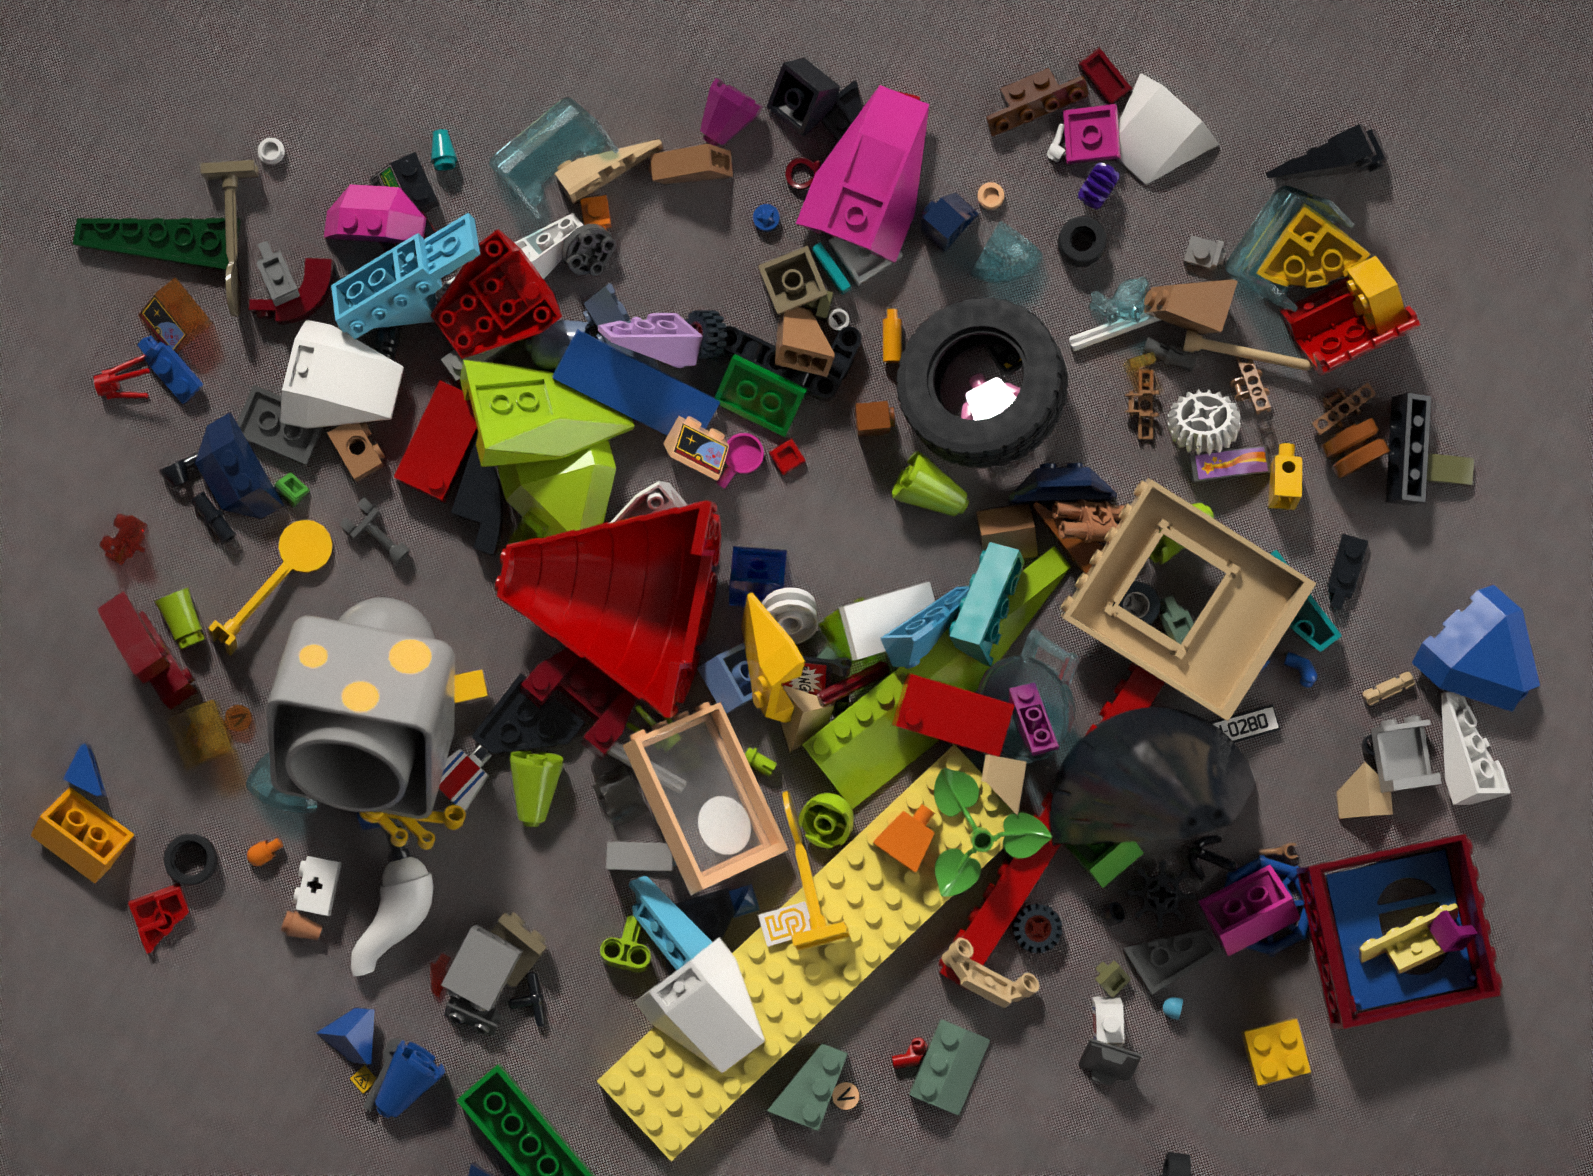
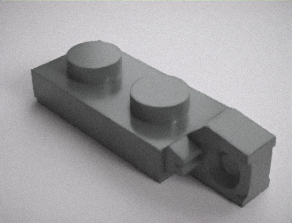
M267 240L257 244L263 258L258 259L256 263L275 306L299 297V291L281 251L273 253Z

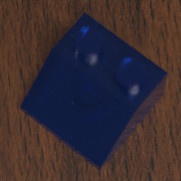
M733 546L729 605L745 607L747 594L753 593L762 603L768 594L784 588L787 550Z

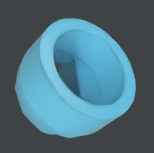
M1170 997L1165 1000L1163 1004L1165 1015L1171 1019L1179 1020L1183 999Z

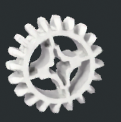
M1199 389L1196 394L1188 391L1186 398L1179 396L1177 403L1172 404L1171 411L1168 414V430L1172 441H1177L1179 448L1186 446L1188 453L1196 450L1198 456L1202 451H1206L1210 456L1212 450L1220 453L1222 447L1229 448L1231 442L1236 440L1237 434L1240 431V414L1237 411L1236 403H1231L1229 396L1222 398L1220 391L1216 394H1212L1210 389L1207 393H1201Z

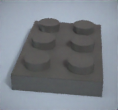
M253 384L237 421L246 440L307 466L324 427L306 429L282 424L280 422L282 396Z

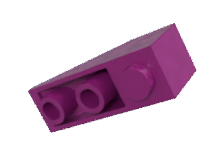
M1035 682L1009 688V703L1015 705L1012 713L1014 723L1032 756L1059 749Z

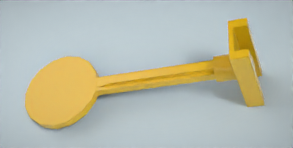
M300 520L293 522L285 528L280 536L278 547L283 563L233 619H229L224 625L215 620L209 626V635L213 642L217 639L221 643L225 641L226 653L231 656L238 648L235 636L242 630L241 626L292 570L310 573L319 570L328 562L332 553V540L324 526L315 521Z
M784 791L783 802L790 830L795 841V855L809 909V924L811 928L809 931L791 935L793 946H796L797 951L849 938V929L844 921L827 926L824 915H821L807 852L802 845V834L798 824L797 812L790 792Z

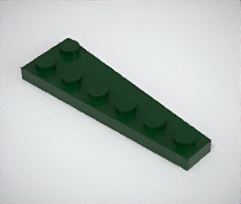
M77 218L73 245L77 247L226 271L229 264L226 254L225 218ZM237 218V237L239 236L241 224L240 218Z

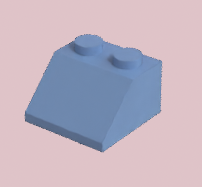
M744 643L715 656L697 668L716 703L721 702L726 714L753 700Z

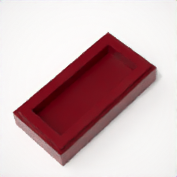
M1100 47L1078 64L1109 105L1115 104L1132 91V87Z

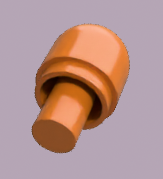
M277 837L271 842L264 840L253 845L247 851L248 862L253 866H262L275 857V851L283 847L282 841Z

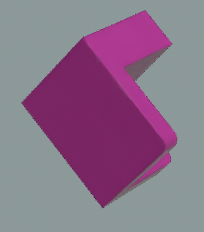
M1447 910L1441 911L1427 926L1444 952L1462 951L1478 934L1473 925L1457 926Z

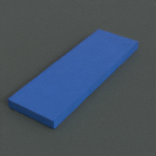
M579 329L574 334L552 375L553 379L667 436L678 416L685 419L690 416L701 422V427L706 429L720 404L719 400Z

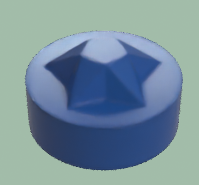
M762 204L755 209L753 222L760 231L770 232L779 224V212L773 205Z

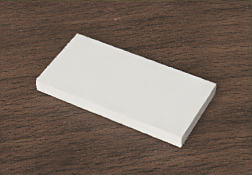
M921 583L839 607L852 660H858L886 651L880 638L935 602L931 583Z

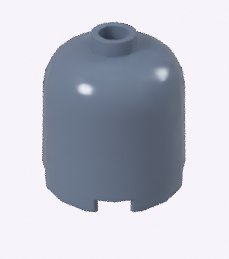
M558 320L544 332L528 337L526 340V351H531L532 361L538 368L555 371L577 329L590 335L589 322Z

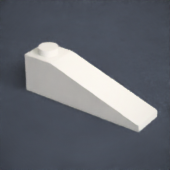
M1452 692L1442 693L1445 781L1448 787V795L1453 805H1471L1510 794L1503 768L1499 761H1493L1487 747L1490 744L1487 738L1482 739L1475 728L1477 720L1464 696Z

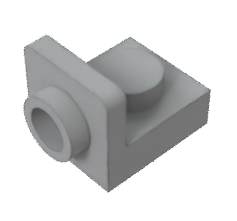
M1191 235L1183 263L1214 271L1217 264H1223L1226 250L1222 249L1224 242L1220 240L1213 242Z

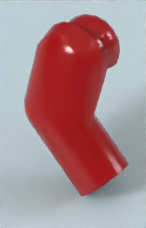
M920 1037L914 1038L906 1054L892 1056L894 1069L918 1065L927 1052L925 1040Z

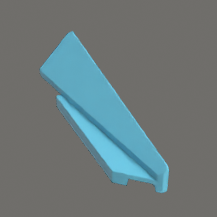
M647 876L629 882V887L636 895L637 903L632 905L634 917L676 971L712 943Z

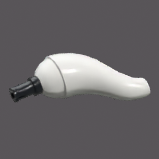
M385 829L384 832L390 853H388L390 862L385 867L382 875L383 885L380 886L381 900L378 912L372 924L357 941L351 954L353 977L373 972L377 959L390 947L415 931L426 918L432 904L434 890L432 873H428L425 865L417 858L411 857L409 848H406L405 845L402 847L394 846L390 841L391 835Z

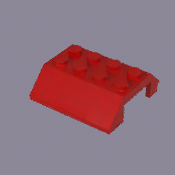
M1349 277L1280 310L1281 316L1298 349L1310 361L1319 376L1331 372L1417 329L1421 325L1417 314L1410 305L1405 307L1407 323L1397 325L1378 336L1374 329L1369 330L1367 328L1363 315L1358 316L1352 302L1355 301V296L1351 295L1346 284L1349 281Z

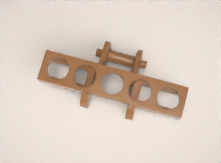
M1235 356L1242 377L1234 378L1230 382V386L1235 387L1237 392L1235 400L1244 401L1249 399L1250 402L1252 401L1256 415H1259L1262 411H1271L1267 398L1270 394L1269 389L1263 388L1260 377L1263 375L1262 371L1256 369L1252 359L1242 363L1240 357ZM1246 367H1251L1252 371L1245 373L1244 369ZM1255 378L1258 380L1257 384L1251 385L1248 383L1249 381H1252ZM1246 384L1248 391L1242 392L1241 386ZM1263 400L1265 406L1259 407L1256 402Z
M1138 370V393L1129 391V394H1125V397H1129L1128 410H1125V413L1131 417L1133 414H1138V440H1153V418L1159 417V413L1153 414V395H1160L1159 390L1153 391V370ZM1146 373L1149 375V383L1142 382V374ZM1142 387H1148L1149 390H1142ZM1134 398H1138V410H1134ZM1141 401H1149L1150 408L1143 410L1140 406ZM1142 418H1149V422L1143 423ZM1142 427L1149 428L1148 436H1142Z
M1368 382L1348 397L1344 395V389L1341 390L1337 387V393L1328 399L1322 398L1324 401L1323 406H1327L1329 411L1311 423L1319 436L1336 423L1339 428L1343 427L1340 420L1354 410L1357 415L1361 414L1359 407L1376 395ZM1366 388L1369 389L1370 395L1363 398L1360 392ZM1357 396L1360 402L1356 404L1352 399L1353 397ZM1341 397L1343 401L1333 407L1331 403ZM1346 404L1349 407L1348 413H1341L1339 406ZM1322 420H1325L1327 422V426L1323 429H1320L1317 426V423H1319Z

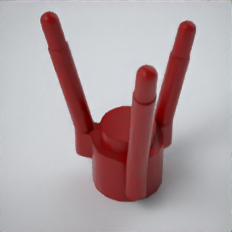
M146 355L136 357L114 368L103 370L102 374L95 375L93 379L97 395H106L107 400L114 398H148V393L116 392V390L120 389L119 381L148 374L150 372L148 368L118 376L115 374L144 361Z

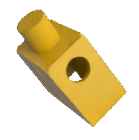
M1282 443L1279 444V454L1274 457L1270 467L1268 508L1295 510L1302 497V457L1295 456L1294 444Z

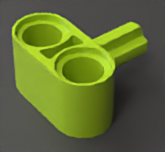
M629 915L627 917L621 939L610 937L602 942L600 956L602 961L609 966L641 973L648 969L651 954L646 946L637 943L641 924L634 916ZM609 946H616L620 953L615 958H609L604 952L605 949ZM641 952L646 956V961L643 964L636 965L631 961L632 955Z

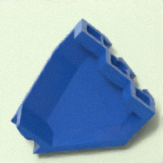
M1491 585L1477 590L1470 597L1472 603L1463 612L1457 609L1442 624L1444 628L1435 638L1430 635L1422 642L1412 664L1440 689L1513 712L1518 702L1526 697L1529 690L1539 687L1540 683L1523 610L1495 585Z

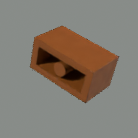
M888 401L855 404L857 437L889 434L890 428L894 427L895 423L894 407L889 408Z

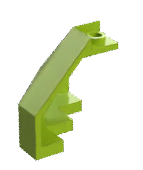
M608 440L562 459L499 465L497 467L506 501L543 537L571 530L577 531L604 523L616 472Z

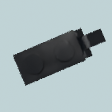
M1346 534L1341 535L1327 583V592L1333 594L1330 608L1340 610L1342 609L1345 597L1351 599L1356 588L1369 541Z

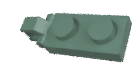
M1170 595L1160 600V611L1162 614L1160 618L1168 637L1181 644L1194 622L1188 610L1184 611L1182 606L1178 607L1173 595Z

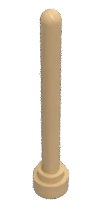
M1187 330L1183 351L1194 353V350L1200 351V349L1305 371L1312 368L1309 360L1203 339V336L1198 335V332Z

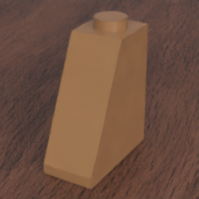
M703 144L650 154V175L653 181L662 184L733 177L731 151L714 145Z
M797 307L782 313L777 326L775 364L827 377L835 353L811 310Z

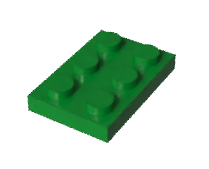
M734 354L715 399L720 401V406L785 437L807 389Z

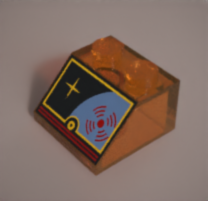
M176 277L157 291L138 314L159 342L164 343L166 346L170 345L176 353L213 324V321Z

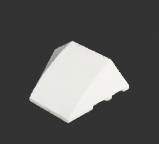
M1140 73L1118 122L1121 158L1117 160L1143 184L1147 185L1182 164L1195 159L1202 153L1217 147L1219 143L1203 121L1169 90Z

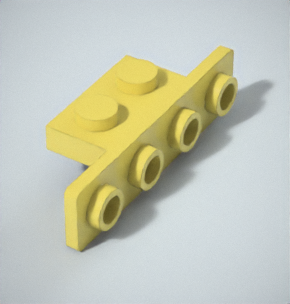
M1457 904L1442 905L1434 913L1426 917H1416L1409 925L1402 928H1393L1379 939L1367 940L1359 948L1361 963L1386 952L1398 974H1401L1445 953L1427 926L1443 910H1447L1453 920L1457 919Z

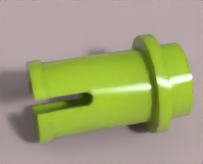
M749 747L745 752L749 765L769 778L777 762L758 753L757 748L752 749Z

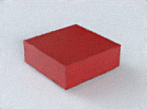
M792 438L769 452L783 476L806 462Z

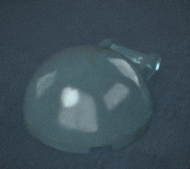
M1034 628L1026 639L1021 656L1009 657L992 665L984 673L979 683L977 694L1009 703V688L1035 682L1060 749L1068 738L1075 720V703L1069 686L1080 657L1073 652L1069 654L1045 638L1042 631ZM1038 647L1063 662L1060 672L1052 665L1035 658ZM1011 716L1001 753L1013 760L1033 763L1038 760L1047 759L1057 751L1053 750L1032 756Z

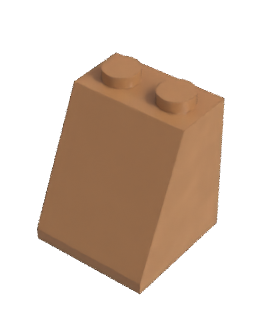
M1232 279L1151 287V290L1148 291L1144 299V305L1146 306L1143 313L1184 329L1196 331L1198 334L1222 332L1238 281Z

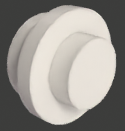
M267 138L259 144L258 156L264 163L274 165L283 159L285 148L278 139Z

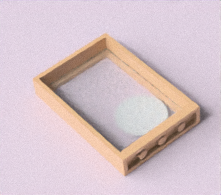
M709 702L701 704L694 708L696 713L689 715L688 711L680 713L673 717L675 722L670 724L666 720L651 726L652 732L646 733L645 729L630 735L632 741L622 745L690 895L788 850L721 702L712 706Z

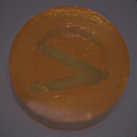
M233 705L226 711L225 723L231 730L243 732L251 726L253 715L246 706Z

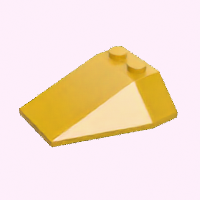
M750 593L747 594L741 628L752 687V699L755 706L761 709L765 717L788 723L791 721L794 706L781 684L801 677L805 661L790 636L756 596Z

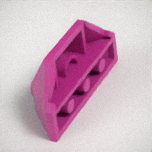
M350 184L327 211L324 238L402 243L417 233L424 238L426 217L399 187Z

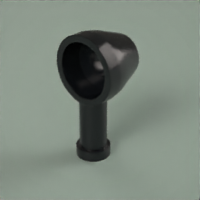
M198 452L159 470L161 476L173 488L187 482V469L196 465Z

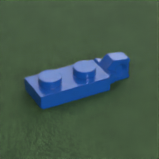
M151 335L144 337L137 344L144 355H146L144 359L182 404L187 403L203 386L200 379L170 345L166 346L162 342L158 343Z

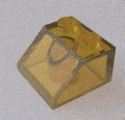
M212 699L191 707L167 720L186 770L237 751L218 700Z

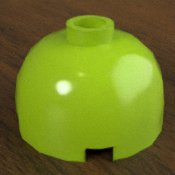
M823 793L814 796L805 804L799 814L798 824L806 832L805 837L808 841L816 846L828 849L833 848L834 845L845 843L853 830L854 814L850 804L844 798L833 793Z

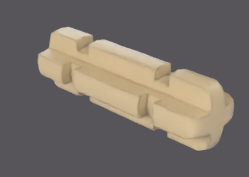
M1402 673L1398 675V679L1394 677L1376 685L1374 690L1370 688L1364 691L1363 698L1367 705L1371 706L1378 703L1380 698L1384 700L1402 692V688L1406 690L1414 686L1415 681L1411 673Z

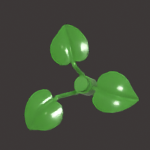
M948 768L942 769L936 778L934 785L935 802L939 810L947 816H955L962 810L973 829L970 834V842L973 847L965 855L961 850L951 848L943 851L938 856L935 862V876L939 892L944 897L960 894L977 882L981 873V865L978 860L971 858L970 855L977 851L986 852L990 850L994 841H997L999 838L1004 837V849L1015 858H1026L1035 854L1044 844L1052 839L1051 833L1039 819L1022 812H1018V816L1015 813L1010 814L1004 819L1003 828L1005 832L992 835L988 829L977 827L966 808L973 806L977 802L979 797L978 785L970 775Z

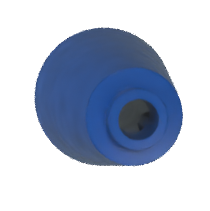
M402 1040L395 1050L376 1097L377 1111L386 1118L399 1116L442 1078L445 1073L442 1063L438 1067L433 1062L436 1057L432 1053L413 1042L405 1045V1040Z

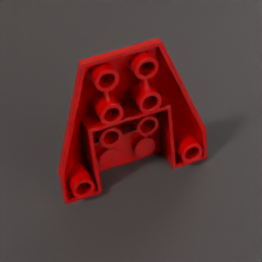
M499 229L479 243L480 255L462 266L430 315L462 359L540 334L562 318L552 290L523 250Z

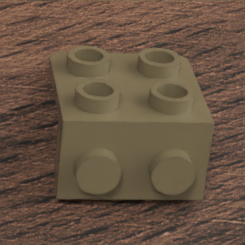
M504 912L491 932L524 950L507 981L509 986L515 987L547 950L548 946L544 943L547 939L535 929L532 932L523 926L525 921L515 912L511 915Z

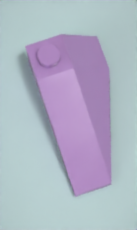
M677 313L648 314L645 320L634 317L631 319V323L615 321L598 326V331L614 344L676 368L696 366L703 336Z

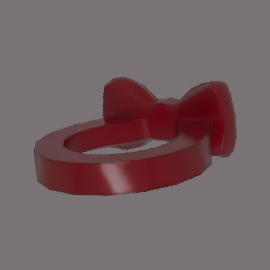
M796 158L786 167V180L794 189H808L814 177L804 184H798L792 179V170L799 164H806L814 170L815 176L822 163L818 160L813 163L806 158Z

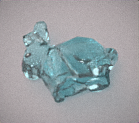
M1143 276L1138 279H1128L1118 285L1113 298L1107 299L1099 291H1094L1091 294L1092 301L1089 308L1093 311L1101 312L1103 318L1109 323H1115L1119 318L1138 323L1146 306L1144 305V299L1150 284Z

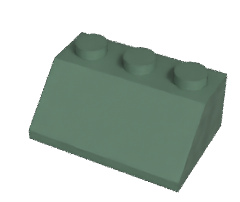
M940 1018L909 1095L959 1115L990 1039Z

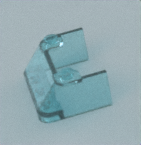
M568 97L557 102L491 158L489 165L519 202L538 219L541 215L534 206L539 204L543 198L544 189L541 185L558 171L557 167L567 160H572L580 152L584 155H596L603 150L605 145L615 154L620 150L599 122L575 100Z
M1285 185L1278 188L1272 194L1227 260L1225 269L1234 279L1268 302L1295 312L1298 307L1286 296L1288 286L1276 284L1256 274L1282 232L1303 203L1333 224L1338 223L1352 228L1355 223L1331 200Z

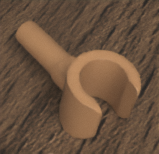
M1286 843L1280 848L1259 849V855H1277L1285 859H1294L1298 855H1288L1287 848L1289 846H1297V844Z

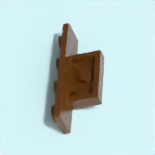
M1047 68L1000 88L1001 95L1008 107L986 117L989 132L994 137L1087 97L1089 93L1084 76L1058 85L1050 69Z

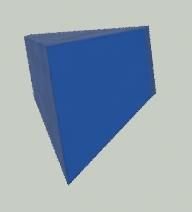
M354 1008L316 1032V1034L350 1062L371 1064L375 1009Z

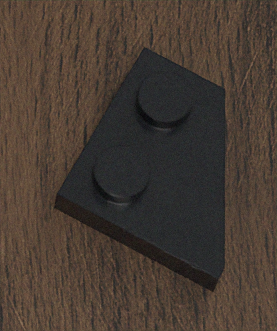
M856 80L838 93L832 110L821 120L837 142L840 141L863 109Z

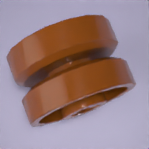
M1373 418L1344 429L1334 435V438L1320 446L1327 459L1344 454L1345 457L1335 462L1332 466V470L1338 480L1390 452L1384 439H1377L1369 444L1366 443V440L1375 436L1379 430Z

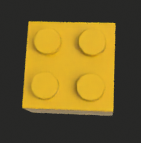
M1376 256L1347 269L1349 281L1346 284L1351 295L1355 296V301L1352 302L1358 316L1363 315L1364 322L1369 330L1374 329L1377 335L1380 336L1397 325L1407 323L1408 319L1398 284Z
M1291 1018L1241 1031L1255 1085L1259 1086L1311 1072L1297 1019Z

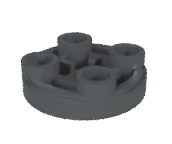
M586 224L580 226L567 237L563 244V262L575 274L600 275L616 247V242L601 225Z

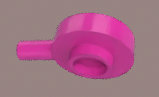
M739 433L727 441L729 448L725 463L728 467L716 482L721 488L725 489L736 473H752L762 464L764 450L761 442L755 436L748 433Z

